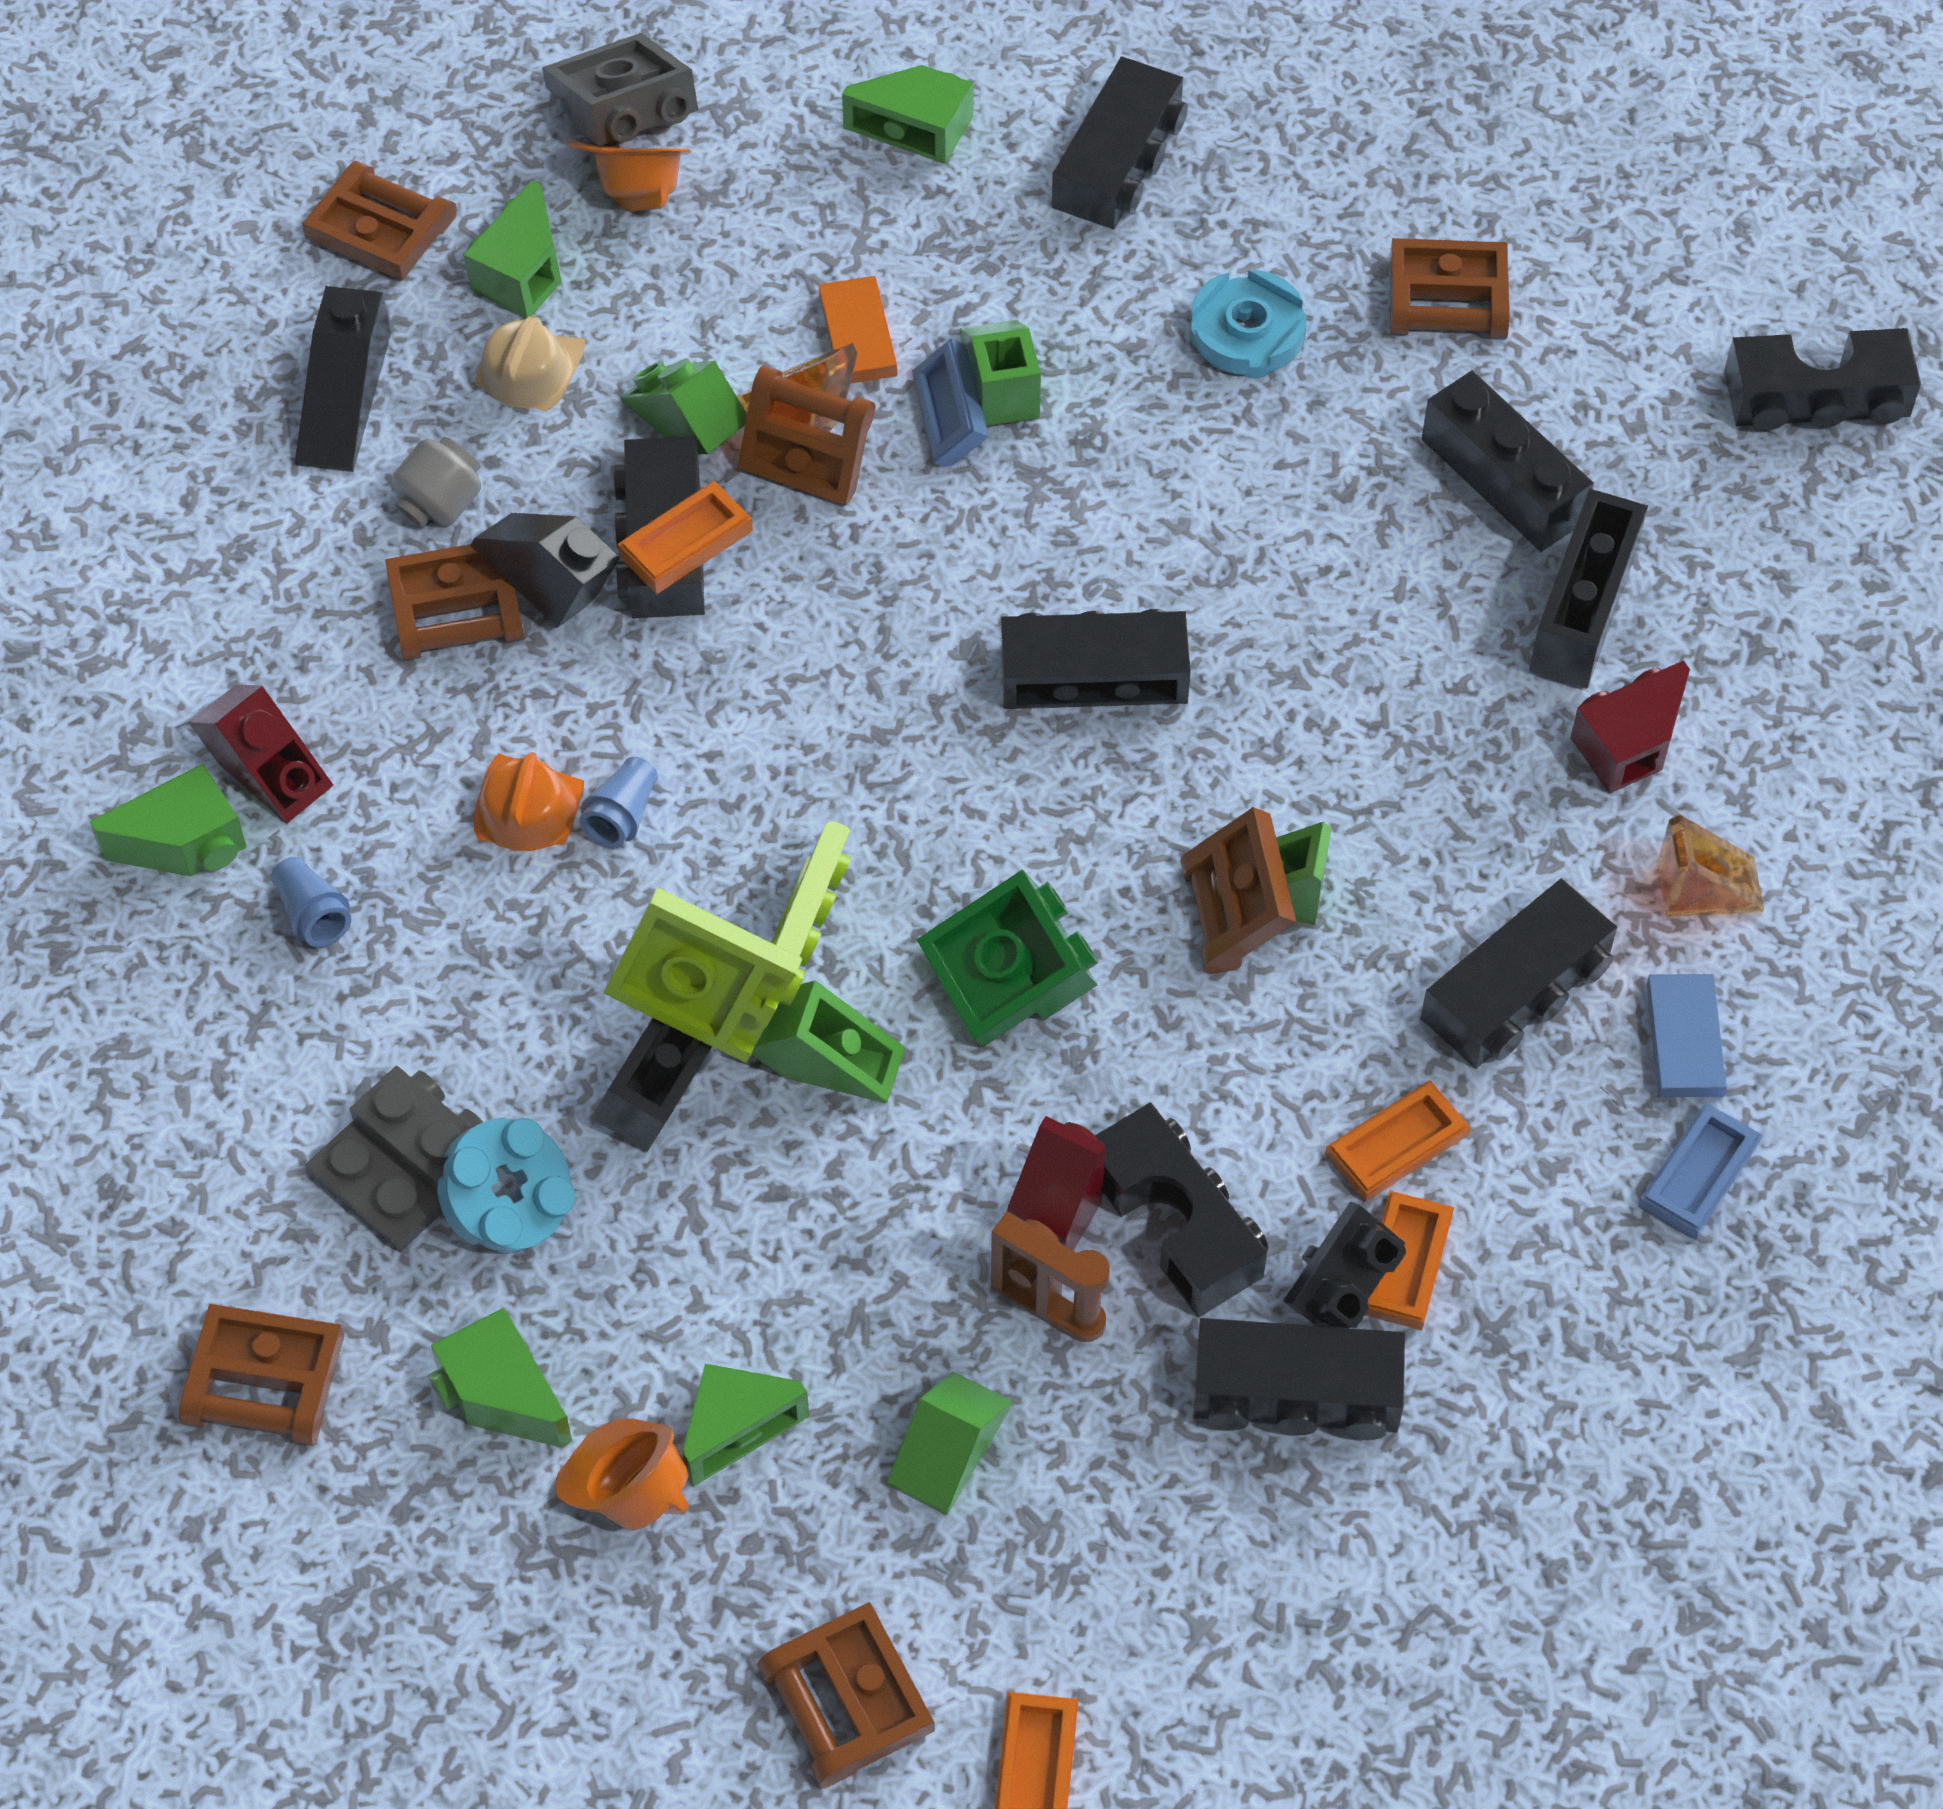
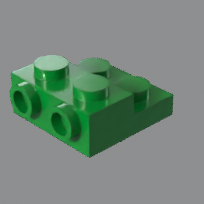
M1023 869L916 939L971 1036L982 1048L1034 1013H1037L1043 1020H1046L1098 986L1089 971L1090 968L1099 963L1095 954L1079 931L1068 936L1059 921L1069 914L1062 899L1048 881L1039 887Z

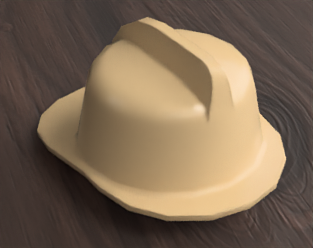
M529 316L525 320L505 323L493 331L485 343L475 385L483 387L495 400L508 406L526 409L537 408L546 412L556 406L565 394L583 357L586 343L585 338L555 336L547 327L543 326L539 317Z

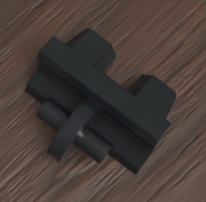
M1349 1202L1320 1247L1309 1245L1302 1255V1259L1307 1266L1283 1302L1315 1326L1357 1328L1369 1310V1297L1385 1273L1394 1272L1407 1252L1404 1247L1406 1242L1360 1204Z

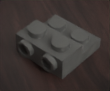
M642 33L542 67L546 88L570 106L574 127L598 146H613L631 141L640 131L651 127L663 128L684 121L690 113L698 111L692 69Z
M396 1065L349 1108L353 1121L309 1160L305 1167L308 1175L398 1252H401L443 1213L437 1194L438 1179L443 1177L444 1164L448 1156L445 1158L444 1156L450 1144L460 1134L483 1123V1121L469 1109H464L456 1115L442 1103L445 1100L443 1090L427 1073L418 1070L413 1076H409Z

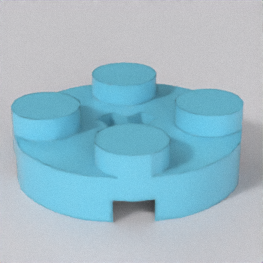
M1248 270V277H1237L1230 280V272L1218 275L1200 288L1192 302L1190 340L1193 346L1197 348L1199 354L1210 364L1221 370L1242 374L1245 377L1255 379L1265 377L1271 371L1280 369L1290 363L1303 347L1306 334V315L1302 309L1303 300L1295 287L1283 278L1261 270ZM1251 317L1259 319L1258 327L1256 328L1241 327L1236 321L1237 318L1242 321H1248Z
M496 1118L480 1123L460 1134L450 1144L444 1158L447 1156L448 1158L444 1164L443 1177L438 1179L437 1194L439 1203L452 1229L463 1240L474 1246L481 1244L488 1249L497 1250L495 1251L497 1253L506 1254L516 1253L533 1247L549 1238L557 1230L564 1215L572 1209L575 1203V1190L571 1184L569 1167L562 1151L547 1133L543 1132L541 1126L530 1118H519L516 1120ZM497 1168H501L507 1175L512 1174L515 1177L518 1187L515 1189L517 1197L514 1202H512L508 1195L496 1197L493 1193L491 1186L499 1180L496 1172Z

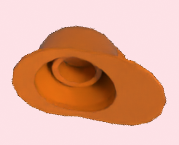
M567 142L566 144L571 148L593 153L601 187L605 195L612 197L623 209L630 211L663 208L667 203L668 195L673 193L676 188L681 155L692 153L690 149L681 148L641 149L618 145L598 146L594 142Z
M529 752L524 758H513L498 753L486 771L474 812V832L478 841H490L497 846L513 851H535L553 845H564L573 829L584 788V780L554 771L548 764L540 761L535 752Z
M634 1418L616 1419L599 1426L586 1435L559 1470L555 1482L557 1497L571 1507L590 1512H599L618 1525L633 1531L648 1526L663 1514L684 1515L689 1509L688 1502L682 1494L688 1478V1468L685 1460L673 1444V1429L666 1424H657Z

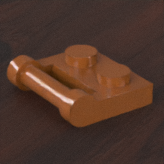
M353 161L302 225L305 239L403 281L439 233L443 234L456 218L457 206L456 203L440 196L430 199L375 175L374 168L361 162ZM367 195L373 199H376L380 202H383L387 205H390L394 208H397L418 218L416 220L412 219L408 216H405L401 213H398L394 210H391L387 207H384L380 204L363 198L362 196Z
M1392 238L1390 249V334L1408 335L1409 329L1489 332V338L1507 339L1510 318L1508 242ZM1410 299L1489 301V309L1410 306Z
M762 365L755 375L751 389L737 468L847 505L856 492L867 432L875 414V403L860 397H855L853 401L783 378L780 370ZM776 400L843 423L842 436L773 413L774 401Z
M471 544L385 559L403 661L422 658L421 651L505 637L506 642L524 639L515 588L470 546ZM499 604L501 613L416 628L415 618Z
M1252 807L1181 857L1180 863L1184 879L1192 883L1206 944L1201 951L1206 973L1214 974L1239 969L1242 965L1241 958L1297 922L1270 813Z
M1006 1211L991 1234V1288L1075 1340L1091 1342L1103 1335L1106 1328V1314L1100 1305L1101 1292L1107 1287L1109 1282L1110 1265L1107 1258L1095 1250H1083L1076 1253L1059 1243L1057 1236L1044 1224L1031 1219L1024 1222ZM1062 1284L1074 1290V1303L1062 1296Z
M209 1303L179 1407V1422L182 1425L202 1428L204 1422L207 1421L292 1435L294 1443L315 1446L344 1340L342 1326L340 1324ZM215 1379L297 1392L301 1393L297 1408L213 1395L211 1392Z
M871 1602L772 1649L757 1662V1666L767 1685L775 1684L814 1759L810 1769L821 1789H826L854 1775L857 1770L935 1732V1722ZM815 1661H818L857 1735V1738L841 1746L838 1745L800 1672L803 1667Z

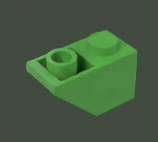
M533 180L526 185L516 198L510 199L505 204L501 214L482 235H478L471 241L467 251L463 254L471 290L525 319L532 316L562 282L542 187L540 183Z
M1018 320L960 328L961 343L967 347L986 426L1040 418L1041 372L1029 327Z
M685 358L672 365H665L663 361L656 362L640 371L633 378L636 386L620 398L625 405L664 438L696 436L698 455L709 454L743 428L747 417L746 410L715 360L691 363L688 358Z

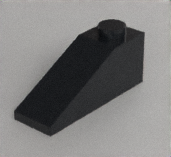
M325 286L312 333L295 455L296 466L354 472L391 336L383 292Z

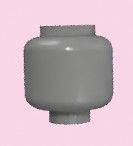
M445 436L439 442L432 439L422 440L415 446L391 477L392 485L401 497L395 504L396 508L422 528L429 520L440 526L452 525L481 490V482L476 474L480 469V464L465 449Z

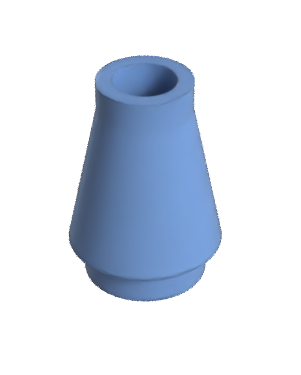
M629 757L620 769L582 802V815L580 816L579 823L582 831L589 839L603 847L618 848L625 841L628 842L635 838L652 787L658 780V773L654 766L640 757Z
M300 857L286 858L275 866L271 874V881L279 892L294 936L313 947H325L343 937L351 924L348 899L311 870Z

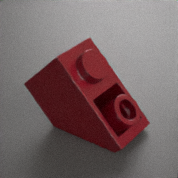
M1684 660L1665 669L1658 667L1649 669L1639 675L1633 683L1611 693L1608 691L1597 692L1577 707L1570 739L1609 794L1663 769L1690 668Z
M234 685L188 722L217 763L285 823H289L334 786L262 685Z
M1045 1116L1037 1130L1007 1211L1024 1222L1031 1219L1044 1224L1057 1236L1059 1243L1074 1251L1102 1203L1106 1144L1098 1141L1097 1137L1090 1130L1072 1122L1062 1124Z

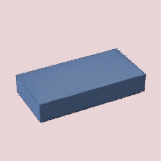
M951 338L912 370L933 462L942 467L955 465L989 437L967 347L965 344Z
M1649 974L1646 985L1658 1096L1724 1097L1727 1083L1714 974Z
M1705 1102L1641 1197L1638 1206L1696 1240L1761 1143L1763 1135Z

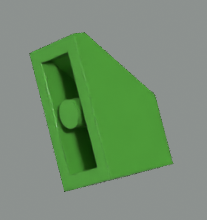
M919 65L846 86L842 93L843 129L946 164L973 119V82L962 79L952 73Z
M204 764L89 821L100 853L106 861L190 877L205 869L216 871L226 867L235 859L239 851L247 848L238 816Z
M814 980L800 985L789 1007L779 1002L773 1017L754 1046L752 1055L784 1078L887 1103L906 1047Z
M504 1307L431 1344L437 1370L428 1374V1377L439 1401L446 1411L458 1406L468 1425L556 1447H562L572 1441L566 1413Z

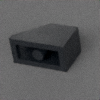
M510 513L475 537L470 545L556 628L582 611L598 596L620 559L577 516Z

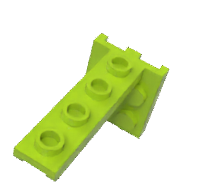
M829 821L825 824L811 857L806 859L800 870L771 942L657 887L603 994L747 1063L754 1046L773 1017L779 1002L789 1007L805 977L806 971L799 968V966L805 967L822 933L812 928V926L818 929L822 927L837 894L827 890V888L834 892L836 891L851 861V857L842 853L851 829L835 821Z

